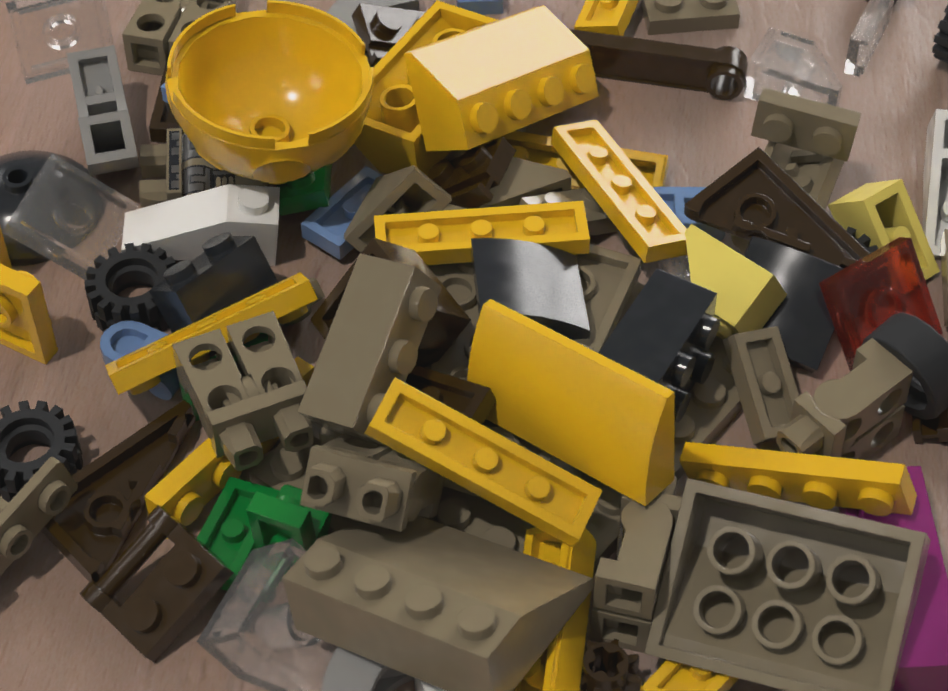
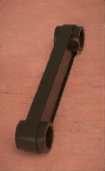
M569 29L589 48L595 77L707 92L723 100L739 96L747 83L749 72L747 56L736 47L722 46L714 49Z

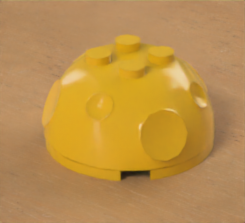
M267 0V10L236 13V5L231 4L213 10L187 26L177 37L169 52L165 88L172 114L194 145L195 151L203 159L219 170H225L234 175L256 181L281 185L303 178L323 166L333 164L355 143L362 132L364 120L369 110L373 94L374 76L373 67H370L365 55V43L347 24L314 7L288 1Z

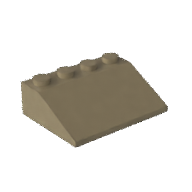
M687 478L644 654L786 691H892L916 606L931 540L924 532Z
M417 516L413 522L407 521L406 529L401 532L361 521L321 537L282 577L295 629L446 691H514L594 588V580L591 577L421 516Z

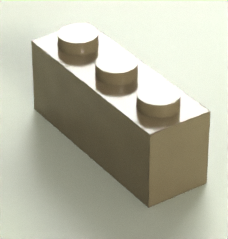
M359 253L299 406L298 413L328 430L381 445V442L364 433L393 379L396 377L406 382L408 374L414 369L418 356L417 350L427 324L436 312L438 295L442 286L416 266Z

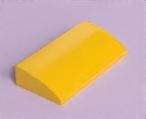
M492 299L483 304L472 341L467 381L491 389L496 403L486 417L487 420L643 506L648 505L674 481V391Z

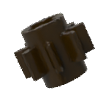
M615 638L611 642H599L596 644L591 640H587L583 657L580 691H640L642 679L635 675L639 668V655H627L625 650L619 646V640Z

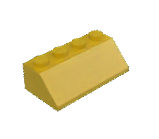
M437 0L373 67V94L362 132L354 144L378 171L389 174L414 165L427 176L430 169L450 153V151H426L404 53L494 22L497 19Z
M544 5L530 8L404 53L426 151L469 150L599 97L589 48Z

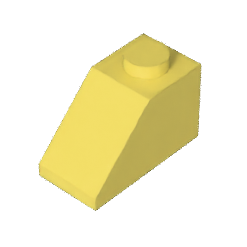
M902 179L866 183L828 204L833 218L845 230H847L848 226L857 229L855 238L859 239L865 234L871 239L869 247L877 245L880 250L879 258H882V265L885 267L883 278L880 280L895 294H903L940 272Z
M690 224L685 231L690 279L692 283L717 293L714 317L720 319L717 336L724 340L733 334L762 329L787 296L774 274L693 224Z

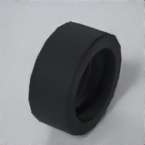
M903 312L890 316L864 339L862 345L871 338L875 339L913 371L907 401L903 404L905 406L904 411L923 420L935 419L948 408V342L932 326L916 316Z

